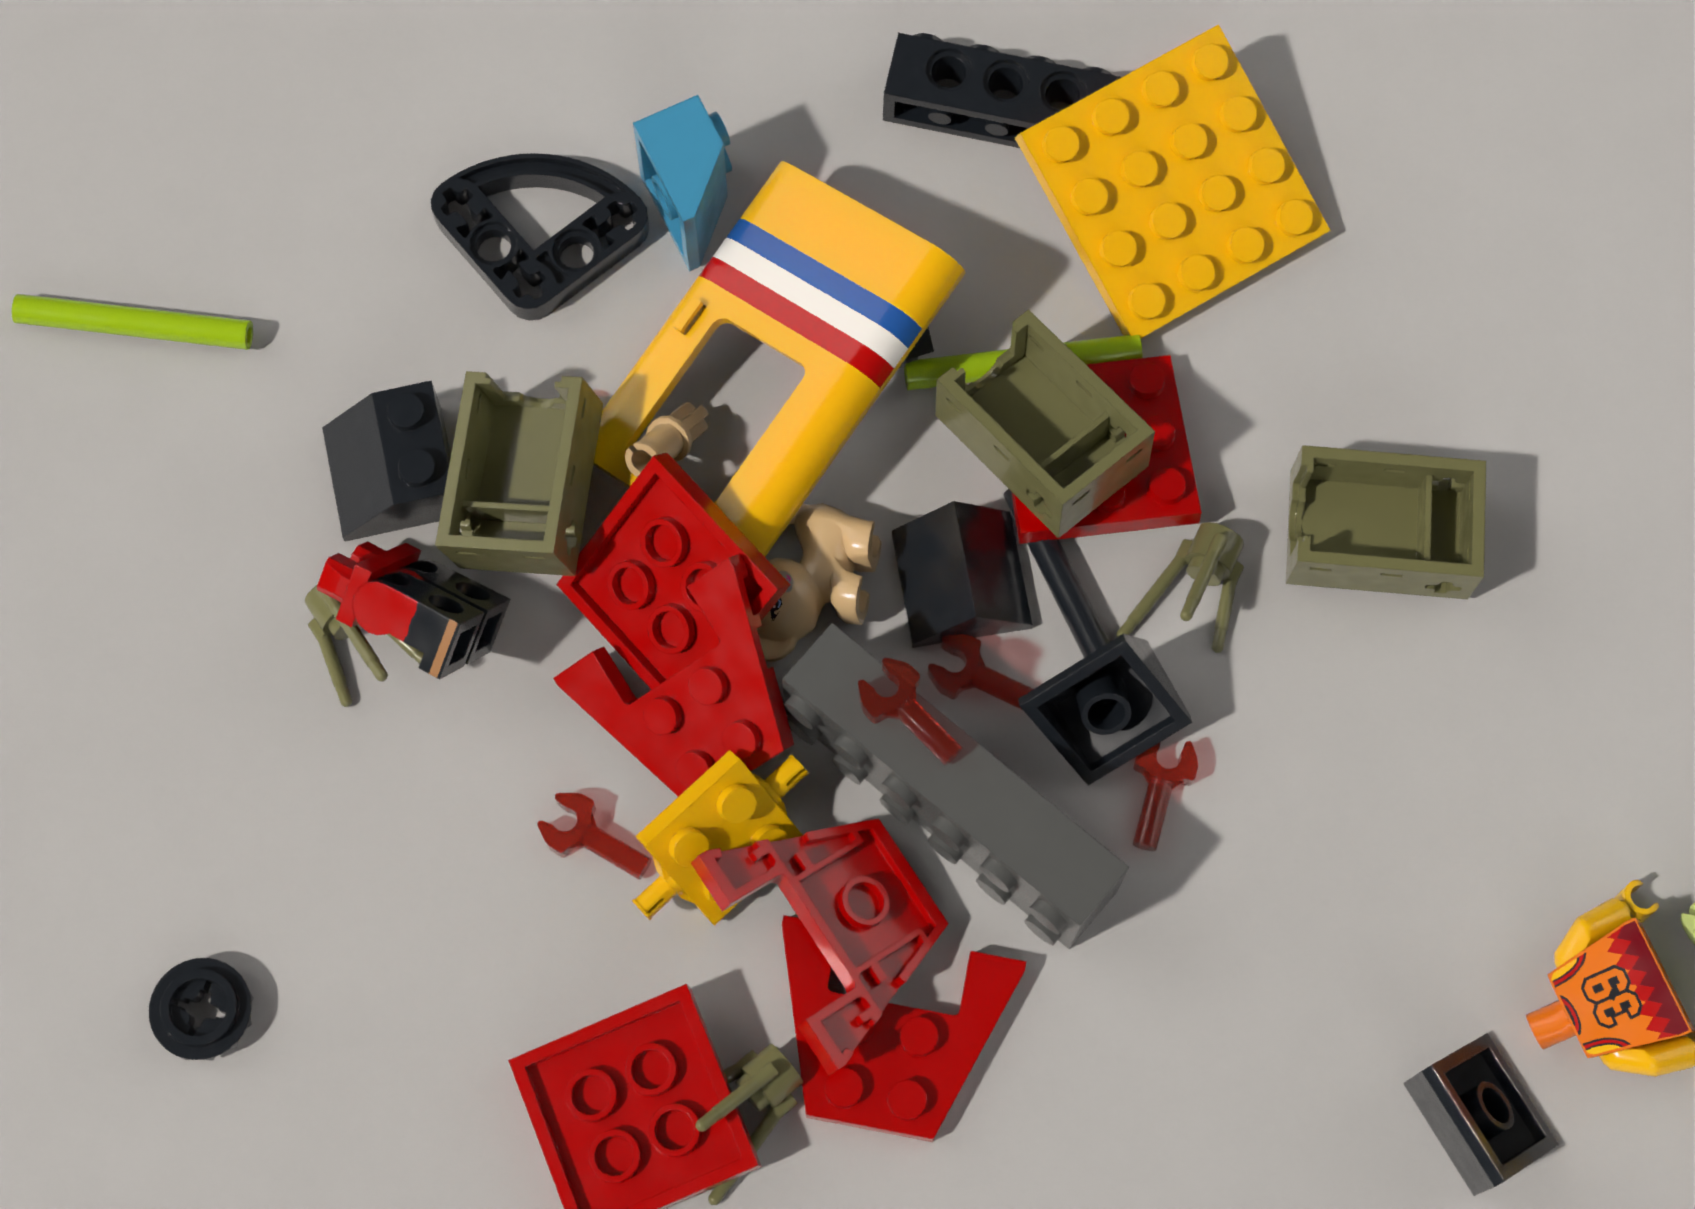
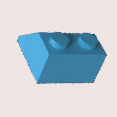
M699 95L633 122L640 176L689 272L701 266L728 197L726 173L732 171L729 156L724 148L730 145L727 129L716 111L711 114L707 113Z

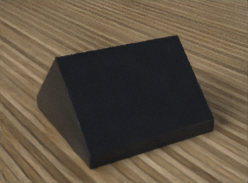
M952 501L892 530L891 535L912 648L1032 629L1033 624L1010 511Z
M1124 633L1018 699L1021 709L1088 786L1192 723L1189 712L1148 641Z
M1488 1033L1435 1062L1403 1083L1473 1196L1505 1182L1559 1145Z

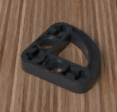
M538 153L515 154L478 163L442 182L434 190L431 198V210L440 231L508 309L517 317L528 321L540 320L551 314L640 247L647 239L650 230L647 207L642 199L626 184L596 166L559 155ZM540 187L572 192L596 202V204L533 250L487 197L513 189ZM456 200L460 205L468 204L472 220L477 224L471 231L468 223L458 212L450 213L448 208L450 202ZM617 213L623 218L632 215L633 228L627 230L622 225L613 228L612 216ZM597 229L600 238L606 235L608 248L604 249L597 234L591 230ZM492 237H500L507 240L511 245V249L505 258L491 262L479 256L480 245L485 240ZM572 244H583L588 246L594 254L592 260L587 265L581 268H571L562 263L560 259L562 252ZM518 267L522 277L529 285L535 287L540 284L541 297L534 299L529 294L521 297L522 294L518 280L513 275Z

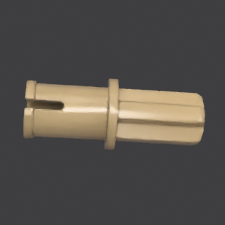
M685 402L669 416H660L654 419L648 426L646 435L626 450L625 461L630 472L638 477L654 455L666 452L676 462L684 459L690 452L692 443L708 429L704 419L708 415L706 408L703 405L695 408L690 402Z

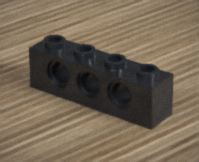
M898 32L884 90L883 121L1020 148L1015 140L1019 133L1061 111L1053 108L1049 103L1063 101L1072 105L1121 77L1112 75L1109 71L1099 67L1080 69L1056 64L1053 60L1043 56H1029L1025 58L1000 53L988 45L975 44L969 47L944 42L932 34L918 33L909 35ZM941 79H953L959 85L949 88L943 87L936 82ZM1008 90L1016 96L1010 99H1002L995 96L993 92Z

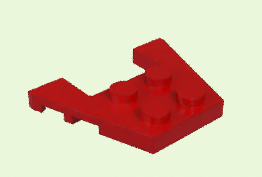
M740 553L727 558L687 586L719 638L718 646L638 699L634 696L605 647L590 652L553 678L559 688L678 797L729 750L740 758L752 772L794 745L774 667L767 668L757 631L762 626L759 613L755 615L752 613L743 578L748 576L745 561Z
M879 818L808 831L803 836L770 842L768 839L760 840L751 846L721 851L720 848L707 850L691 862L722 912L769 883H776L846 989L845 995L797 1026L829 1076L846 1065L854 1054V1049L868 1030L876 1024L887 1004L898 989L907 982L949 924Z
M783 915L782 933L799 1066L803 1080L802 1089L806 1118L933 1142L1007 1003L1023 977L1027 961L970 951L958 1014L951 1015L888 1003L882 1011V1016L868 1030L854 1049V1054L846 1065L829 1076L797 1026L845 994L829 990L828 986L832 968L801 920L796 917Z

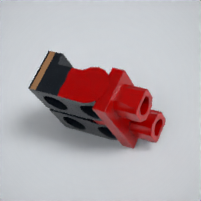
M367 541L359 544L352 552L350 558L340 553L328 557L321 573L317 590L341 602L336 620L349 627L359 624L365 631L377 636L390 634L423 652L424 654L418 668L440 680L464 667L465 664L468 665L491 652L510 603V598L436 561L428 559L418 560L422 550L408 543L386 551Z

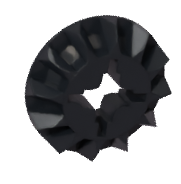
M212 958L190 959L171 968L157 983L149 1003V1022L158 1042L170 1053L185 1060L213 1061L216 1056L223 1054L227 1050L237 1048L239 1039L245 1030L252 1025L251 1010L254 998L242 975L227 963ZM210 992L212 993L210 1003L218 1008L221 1013L225 1014L224 1019L220 1017L215 1019L205 1018L200 1028L197 1027L195 1031V1028H193L195 1018L187 1013L184 1008L177 1005L179 1002L189 1004L190 1001L195 1003L201 1002L204 994Z

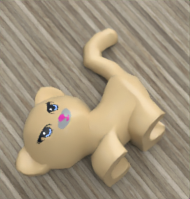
M824 503L802 504L789 523L790 525H795L797 537L803 550V557L800 563L786 558L768 560L791 585L761 621L762 626L757 629L765 661L776 662L790 654L794 650L797 641L813 631L825 603L831 602L835 607L837 617L846 624L863 625L868 612L870 594L865 590H861L863 576L853 572L854 570L858 572H875L882 542L878 536L873 535L875 521H867L850 516L844 511Z

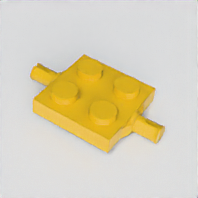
M729 750L635 836L653 857L656 871L660 875L638 897L632 900L649 921L678 894L682 899L694 903L701 913L715 926L738 903L722 912L691 862L707 850L720 848L721 851L751 846L756 841L765 839L773 842L803 836L788 818L785 804L781 799L799 781L809 775L808 771L804 769L803 765L793 755L788 756L789 758L763 780L760 776L751 773L741 759Z

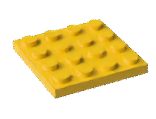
M1219 24L1028 128L1015 137L1016 142L1123 336L1140 335V338H1143L1331 231Z

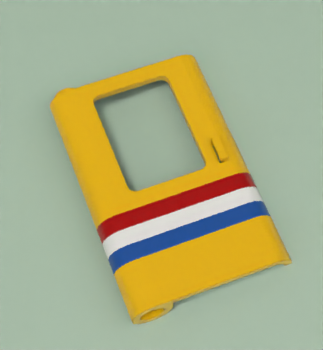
M781 161L602 410L594 466L629 488L637 477L630 472L626 465V450L631 445L633 446L715 330L722 324H733L805 369V375L714 502L766 557L966 274L965 270L954 258L931 242L801 169Z

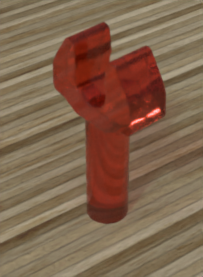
M969 635L944 636L941 643V648L944 651L964 661L965 667L963 670L950 672L944 667L933 663L928 665L927 675L933 685L941 694L950 699H956L964 690L977 688L1021 709L1018 699L1033 690V688L985 666L980 655L981 641Z
M887 657L883 658L882 671L889 680L897 685L898 691L892 697H882L865 680H859L858 695L863 713L874 724L887 718L899 719L944 765L949 764L962 751L963 747L916 701V688L920 682L919 672L906 662Z
M1187 741L1184 744L1178 758V765L1171 769L1162 767L1157 761L1160 743L1135 758L1133 769L1141 773L1148 783L1132 843L1135 847L1147 851L1157 850L1172 790L1180 785L1190 786L1195 780L1198 770V759L1191 741Z
M557 793L555 795L558 806L567 813L574 814L577 817V823L569 831H560L552 824L542 820L538 821L537 826L550 851L561 858H565L575 849L586 848L638 880L644 876L651 864L652 858L599 828L594 819L596 806L591 798L581 793Z

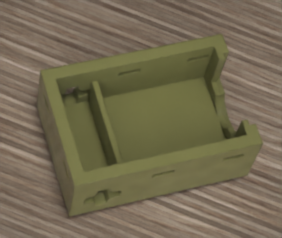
M1029 309L1012 323L1010 348L997 358L991 369L980 379L967 385L965 383L966 371L963 368L956 371L953 367L937 379L935 416L1057 538L1061 537L1149 466L1155 431Z
M466 371L435 546L460 569L563 576L576 575L603 410L602 401L583 377L562 376L561 382L555 381L554 385L560 397L542 399L526 396L520 392L502 391L486 372Z
M1302 445L1290 470L1286 584L1468 600L1484 578L1486 461Z

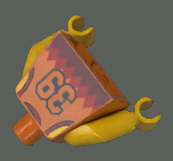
M1631 881L1614 898L1601 903L1576 918L1554 952L1556 969L1548 974L1549 981L1559 1000L1526 1014V1018L1538 1044L1543 1050L1577 1036L1587 1058L1599 1057L1610 1070L1657 1077L1695 1066V1029L1642 924L1659 908V904L1656 902L1645 909L1636 906L1631 899V894L1644 884L1642 881Z

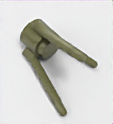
M1211 522L1202 523L1193 541L1182 540L1174 559L1127 617L1128 619L1117 631L1116 637L1123 633L1130 635L1184 566L1188 565L1186 571L1194 579V582L1187 595L1180 617L1183 621H1190L1207 585L1218 586L1223 581L1212 641V650L1215 653L1223 651L1236 585L1244 569V566L1237 561L1244 546V541L1240 535L1224 525Z
M316 585L305 598V604L314 617L308 623V627L319 642L341 705L349 707L352 704V697L331 638L332 635L336 640L349 638L378 681H385L388 673L363 635L362 627L359 624L349 627L336 620L341 602L318 591ZM387 634L411 658H414L420 664L423 652Z
M771 1043L758 1054L751 1050L737 1063L724 1069L728 1083L736 1080L735 1083L738 1088L696 1121L695 1125L698 1131H706L745 1100H748L759 1112L769 1104L770 1110L750 1136L757 1153L780 1119L798 1104L791 1093L803 1084V1080L789 1060ZM739 1177L716 1186L708 1197L709 1203L711 1205H718Z

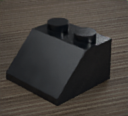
M432 380L371 393L322 427L341 532L345 542L439 522L451 453L442 408Z

